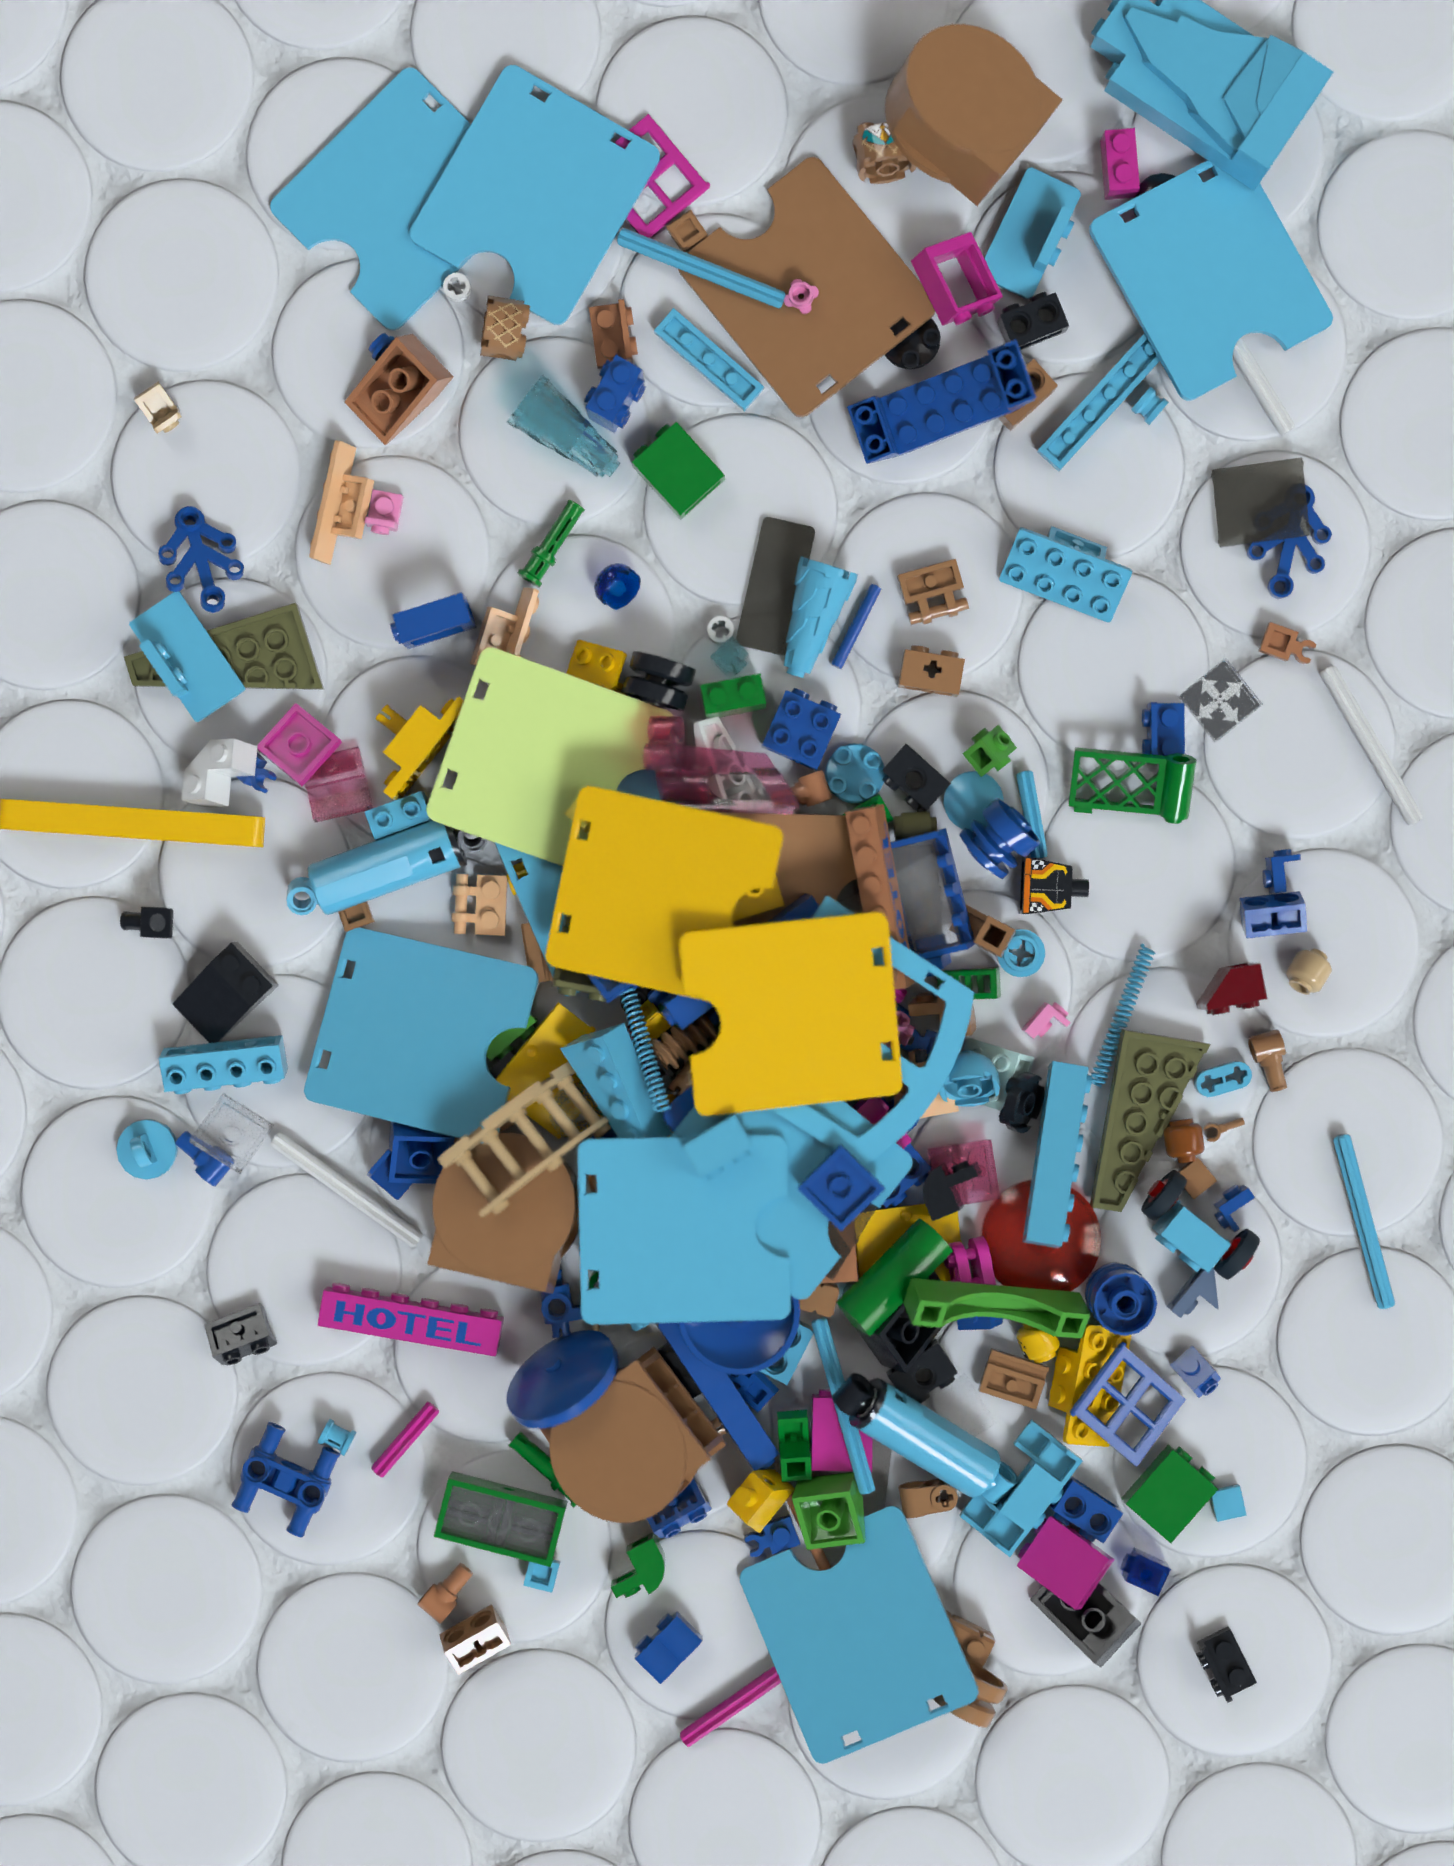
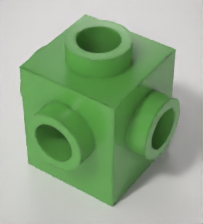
M997 725L990 732L984 728L971 738L975 744L962 754L982 777L992 768H995L998 772L1011 761L1008 755L1017 747L1011 741L1009 735Z

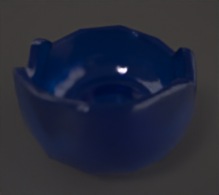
M610 564L597 575L594 583L596 598L602 604L618 610L628 605L636 597L640 589L641 578L625 564Z

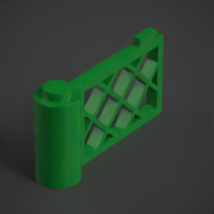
M1075 747L1069 806L1074 807V812L1092 814V809L1160 815L1168 823L1179 824L1182 820H1186L1189 817L1197 760L1190 755L1181 753L1162 756ZM1080 757L1094 758L1099 766L1089 774H1086L1079 766ZM1116 760L1124 761L1129 766V769L1119 777H1116L1108 767ZM1146 763L1159 764L1158 773L1149 780L1138 770ZM1104 770L1113 781L1100 790L1091 778ZM1078 773L1083 777V778H1082L1081 780H1079V781H1078ZM1132 773H1135L1143 784L1130 793L1122 781ZM1086 782L1096 792L1089 799L1076 798V790ZM1154 782H1156V789L1152 786ZM1117 785L1126 797L1119 802H1111L1104 794ZM1148 788L1155 796L1154 805L1140 804L1135 796Z

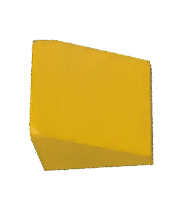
M646 1000L639 1009H636L642 1010L641 1014L629 1017L632 1019L640 1015L645 1016L642 1020L631 1022V1024L640 1021L646 1022L643 1026L634 1027L635 1030L644 1026L648 1027L646 1031L637 1033L638 1035L644 1032L649 1033L647 1037L642 1039H657L661 1033L670 1028V1024L663 1017L661 1011L653 1002L650 1003L649 1000Z

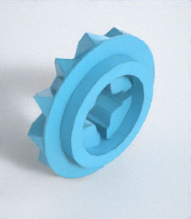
M1025 929L1015 930L1016 933L1002 958L998 957V962L1008 974L1015 977H1027L1037 972L1042 966L1045 959V948L1042 940L1035 933ZM1022 940H1024L1025 951L1033 954V957H1023L1019 966H1017V956L1008 952V950L1019 949Z

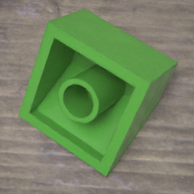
M853 1472L812 1477V1480L797 1481L792 1501L807 1550L865 1543L863 1496L859 1493Z

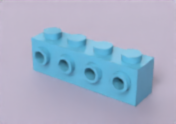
M283 1035L163 1048L159 1056L164 1092L174 1091V1094H185L192 1091V1089L204 1088L205 1091L220 1089L224 1085H233L234 1087L241 1088L249 1086L251 1082L263 1081L264 1084H275L280 1082L281 1079H285L288 1071Z

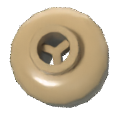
M1318 949L1299 951L1286 972L1290 980L1288 982L1294 990L1305 995H1309L1310 992H1319L1332 972L1331 965L1327 961V955Z

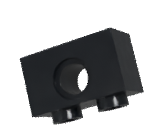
M907 744L899 750L881 771L885 775L882 781L893 791L899 788L906 794L905 802L917 812L920 808L927 811L951 784ZM917 772L921 776L922 783L920 787L911 788L906 784L905 778L907 773Z
M936 1339L931 1341L907 1374L894 1369L886 1371L888 1378L896 1389L919 1403L926 1401L930 1397L929 1392L939 1386L940 1389H943L955 1380L954 1375L958 1373ZM921 1368H928L932 1371V1375L928 1381L920 1382L915 1378L916 1372Z

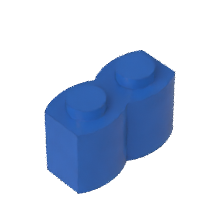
M678 1611L672 1616L667 1613L656 1625L659 1630L651 1638L648 1635L644 1636L635 1646L637 1652L634 1659L659 1684L665 1681L703 1641V1636Z

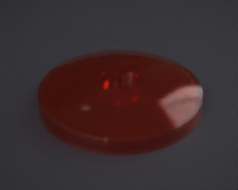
M1031 1179L1008 1187L991 1203L981 1226L980 1236L986 1239L989 1246L995 1278L1003 1286L1071 1292L1087 1279L1094 1269L1100 1254L1101 1230L1093 1208L1078 1191L1071 1187L1070 1194H1074L1075 1198L1072 1212H1067L1066 1224H1070L1068 1241L1063 1242L1060 1248L1022 1242Z

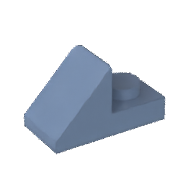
M1214 1267L1209 1273L1202 1268L1198 1272L1195 1271L1167 1307L1181 1318L1184 1314L1189 1315L1198 1304L1196 1299L1200 1295L1218 1309Z

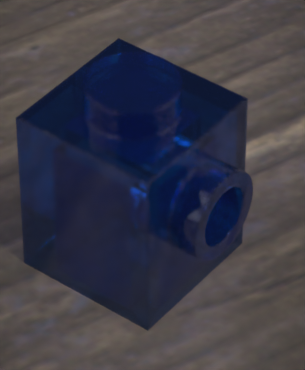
M1134 1547L1131 1554L1127 1553L1125 1555L1120 1570H1122V1576L1126 1582L1159 1596L1171 1568L1167 1562Z

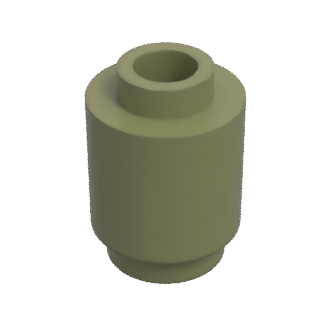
M930 811L901 813V816L893 817L895 840L937 830L936 817H931Z

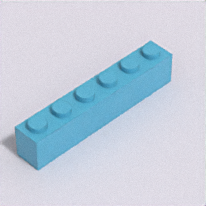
M1052 1061L1048 1066L1022 1242L1060 1248L1063 1242L1068 1241L1070 1224H1066L1067 1212H1072L1075 1198L1074 1194H1070L1071 1184L1077 1181L1079 1164H1075L1076 1152H1081L1083 1145V1135L1079 1134L1080 1123H1085L1088 1105H1083L1085 1093L1090 1092L1092 1076L1088 1075L1089 1067Z

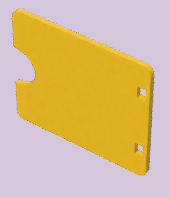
M586 786L582 788L577 798L545 953L547 962L557 968L708 1001L699 996L683 994L679 939L684 933L689 931L734 927L733 911L736 903L744 894L758 888L773 889L784 839L782 830L771 824L600 787ZM581 820L591 822L588 840L578 839ZM562 913L572 916L568 933L558 932Z
M866 912L686 932L680 937L679 953L683 994L695 995L708 1000L717 1009L720 1017V1031L713 1044L700 1053L690 1055L694 1106L698 1113L703 1116L872 1098L894 1095L901 1090L903 1082L889 923L885 915L880 912ZM882 947L884 966H874L872 948ZM891 1041L892 1060H882L881 1043Z

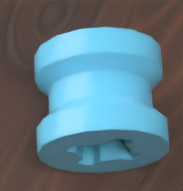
M1150 387L1131 410L1135 414L1140 413L1144 417V422L1150 425L1169 401L1165 398L1160 399L1156 395V390Z

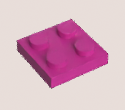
M295 703L257 745V750L303 787L342 742L340 738Z

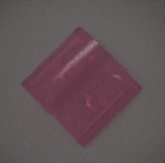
M359 746L333 752L305 783L315 823L373 809Z
M991 1139L927 1148L930 1167L932 1168L931 1172L944 1162L950 1173L953 1172L951 1166L968 1160L969 1165L978 1162L982 1173L978 1177L956 1185L963 1205L1000 1199Z

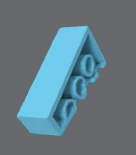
M624 1023L582 1035L560 1048L603 1115L609 1120V1124L618 1138L668 1137L672 1134L670 1128L663 1120V1112L653 1110L654 1105L651 1104L652 1100L649 1098L651 1094L648 1093L649 1088L646 1087L647 1082L644 1081L646 1077L643 1076L642 1065L639 1064L638 1054Z

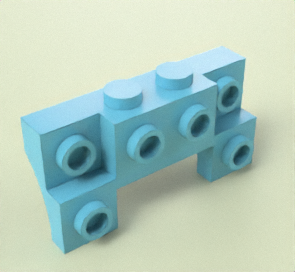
M1032 1419L1014 1441V1445L1031 1458L1019 1474L1018 1483L997 1505L980 1495L971 1498L959 1514L963 1520L1009 1557L1014 1553L1032 1527L1037 1529L1046 1517L1045 1510L1050 1504L1055 1505L1064 1493L1063 1486L1083 1461L1081 1457L1063 1445Z

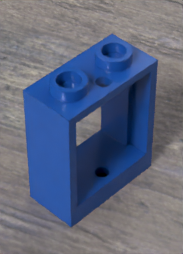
M462 592L392 614L394 622L390 623L395 641L403 644L408 650L477 628L468 599Z

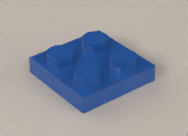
M840 1144L797 1186V1189L842 1231L885 1189V1186Z

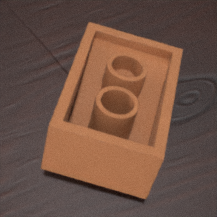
M414 334L398 336L344 402L384 445H387L439 396L452 380L453 375Z

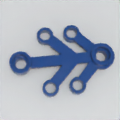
M1301 483L1294 484L1288 488L1284 495V502L1267 513L1262 512L1258 514L1253 520L1254 528L1264 532L1271 528L1273 521L1290 512L1286 526L1261 542L1252 543L1247 548L1249 559L1258 561L1266 555L1267 551L1283 542L1277 573L1269 580L1267 586L1269 594L1276 599L1285 598L1293 591L1294 583L1289 573L1295 546L1298 547L1305 558V568L1309 573L1317 574L1325 567L1324 558L1317 555L1300 528L1302 516L1312 528V540L1316 544H1325L1332 536L1330 528L1322 523L1312 507L1315 502L1313 490ZM1296 494L1303 496V504H1297L1294 501ZM1259 517H1265L1268 520L1267 527L1259 525ZM1318 530L1325 531V540H1320L1317 537ZM1253 546L1260 547L1262 551L1260 556L1252 554ZM1312 559L1319 561V569L1311 567L1310 562ZM1276 582L1283 583V592L1275 590L1274 585Z
M187 506L179 510L175 515V526L177 529L167 544L160 547L158 558L163 565L169 566L174 564L177 560V549L188 536L190 548L175 570L167 574L166 587L172 592L181 591L184 588V578L192 566L196 564L203 589L200 595L201 606L207 612L216 613L222 610L225 605V593L220 587L215 586L208 561L225 570L226 576L231 580L242 578L244 565L241 561L230 559L202 543L200 535L218 543L219 551L224 554H230L236 549V538L232 534L223 533L206 524L205 517L201 511L195 507ZM187 520H192L195 522V524L187 525L185 524V522ZM230 541L232 545L224 546L222 542ZM165 552H170L173 554V556L170 558H165L162 554ZM231 567H237L240 569V571L237 573H233L229 569ZM179 579L181 582L179 584H172L170 580ZM210 599H215L218 603L215 605L208 604L207 601Z

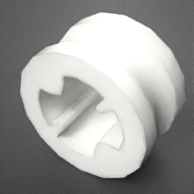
M452 273L445 278L443 289L450 301L461 303L469 298L471 285L465 275ZM459 281L460 285H465V290L461 289L462 294L456 295L453 290L449 291L450 286L454 287L452 282Z
M725 616L714 617L707 626L708 637L716 644L727 643L734 634L733 623ZM718 622H724L725 629L729 630L727 636L723 634V638H717L716 632L712 630L713 625L719 626Z

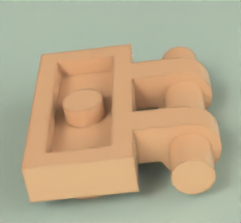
M456 874V886H453L455 913H452L451 922H454V934H466V922L475 923V935L506 936L507 876L477 875V887L468 886V874ZM467 895L476 896L475 914L467 913Z

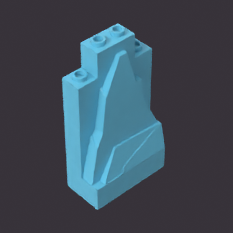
M1112 0L1107 9L1111 12L1106 20L1100 18L1091 32L1095 38L1090 47L1114 63L1105 76L1109 80L1104 90L1106 93L1253 191L1266 175L1334 73V71L1307 53L1273 35H1270L1269 38L1253 36L1201 0H1156L1155 4L1149 0Z

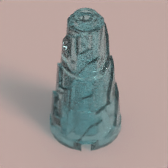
M544 374L538 379L506 422L512 428L519 429L535 441L576 462L597 477L598 475L603 477L605 474L611 477L621 464L616 460L619 456L616 454L617 450L598 434L591 423L552 385L550 379Z

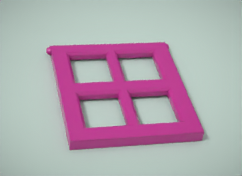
M648 114L629 131L640 138L648 132L665 153L645 188L648 186L666 208L648 224H645L633 208L626 220L638 234L651 238L706 192L710 187V183L702 179ZM621 136L614 143L626 149L631 141ZM672 165H675L692 185L674 202L667 197L655 182Z

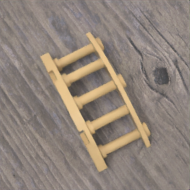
M569 1062L549 1074L550 1077L541 1083L537 1081L481 1122L484 1129L480 1126L469 1136L465 1135L437 1158L444 1169L453 1163H456L457 1166L461 1165L490 1202L478 1212L481 1217L492 1211L495 1215L499 1214L510 1205L507 1199L546 1169L552 1172L565 1162L562 1157L580 1145L584 1140L589 1139L593 1135L598 1139L611 1129L606 1116L601 1119L573 1084L574 1079L572 1075L575 1071ZM558 1088L560 1091L563 1090L591 1126L580 1133L552 1097L554 1094L552 1090ZM535 1101L539 1105L541 1103L544 1105L571 1140L556 1152H553L525 1115L527 1113L525 1108ZM509 1120L512 1124L516 1123L544 1159L527 1174L497 1137L499 1135L497 1129ZM481 1142L484 1145H489L516 1180L513 1185L500 1195L471 1158L473 1155L470 1151Z

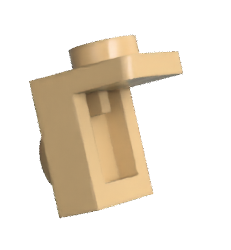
M159 381L134 397V401L152 424L156 433L162 430L164 433H167L179 424L178 420L182 417L181 413Z

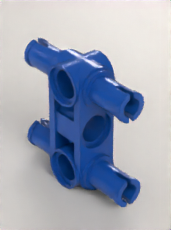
M268 1422L259 1445L252 1448L248 1459L243 1465L240 1474L242 1483L231 1506L241 1512L248 1513L258 1489H263L297 1506L286 1531L297 1537H304L312 1515L320 1511L325 1497L328 1495L332 1484L330 1475L340 1453L332 1448L323 1446L313 1470L301 1467L277 1456L275 1451L286 1429L279 1424ZM252 1462H262L265 1466V1473H256L252 1469ZM310 1485L316 1486L320 1490V1497L311 1498L306 1492V1487Z

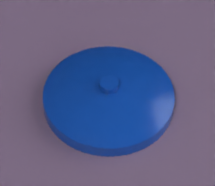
M790 1295L791 1310L784 1319L678 1322L679 1330L689 1350L708 1367L734 1375L755 1373L777 1362L793 1343L800 1321L799 1299Z
M594 1330L572 1332L570 1336H561L552 1340L532 1354L514 1375L506 1396L509 1411L519 1424L532 1429H543L560 1425L580 1415L592 1406L612 1383L619 1365L617 1349L605 1334Z

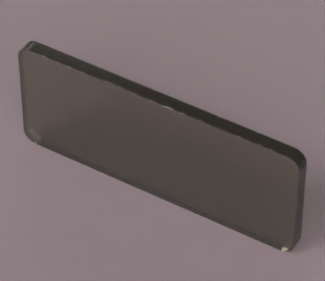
M772 517L763 519L736 636L737 645L781 656L786 654V637L792 616V604L796 585H794L800 557L810 558L815 536V529L813 527Z

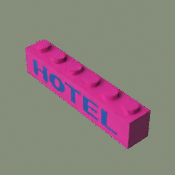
M332 1283V1287L327 1286L323 1290L317 1326L494 1357L498 1353L504 1317L498 1316V1311L480 1309L479 1313L468 1311V1306L452 1303L450 1307L439 1306V1301L434 1299L422 1298L421 1302L410 1301L408 1295L392 1293L391 1297L379 1295V1290L362 1288L361 1292L352 1291L349 1285Z

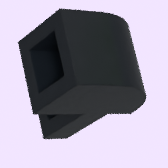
M968 1160L951 1166L953 1171L951 1173L944 1162L928 1175L923 1186V1199L932 1221L957 1212L964 1207L956 1185L978 1177L982 1173L978 1162L970 1165Z

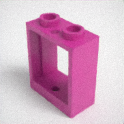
M971 232L926 247L911 260L942 326L952 322L955 325H960L971 319L972 315L976 313L979 317L993 311L995 309L994 304L1003 297ZM953 258H957L977 301L959 308L937 264Z

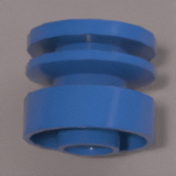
M996 798L982 811L988 825L985 826L981 822L973 820L970 825L974 832L964 828L959 836L967 846L970 854L981 866L991 871L997 877L1004 879L1009 873L1005 864L1013 869L1017 866V861L1011 852L1014 850L1019 855L1027 857L1040 844V840L1032 830L1030 823L1021 813L1001 799Z
M1115 1262L1103 1265L1092 1273L1086 1283L1084 1295L1087 1307L1099 1323L1113 1334L1127 1336L1139 1333L1150 1324L1155 1316L1157 1307L1155 1291L1137 1270L1127 1264Z

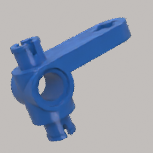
M559 1269L554 1293L540 1291L545 1324H551L552 1338H560V1328L562 1329L563 1337L570 1336L569 1321L583 1319L581 1304L573 1306L569 1283H563L562 1269ZM553 1299H560L565 1303L566 1310L561 1314H555L550 1310L549 1302Z

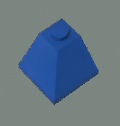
M391 1121L389 1134V1150L391 1153L388 1159V1183L436 1184L444 1168L437 1158L454 1145V1137Z

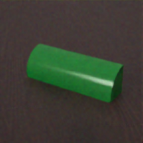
M919 1218L836 1304L855 1328L870 1337L903 1303L911 1278L927 1279L953 1251L939 1233Z

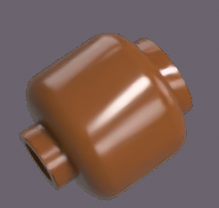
M1193 1118L1170 1121V1126L1163 1133L1167 1155L1171 1158H1177L1178 1163L1196 1161L1195 1155L1201 1154L1205 1150L1201 1126L1198 1123H1193Z

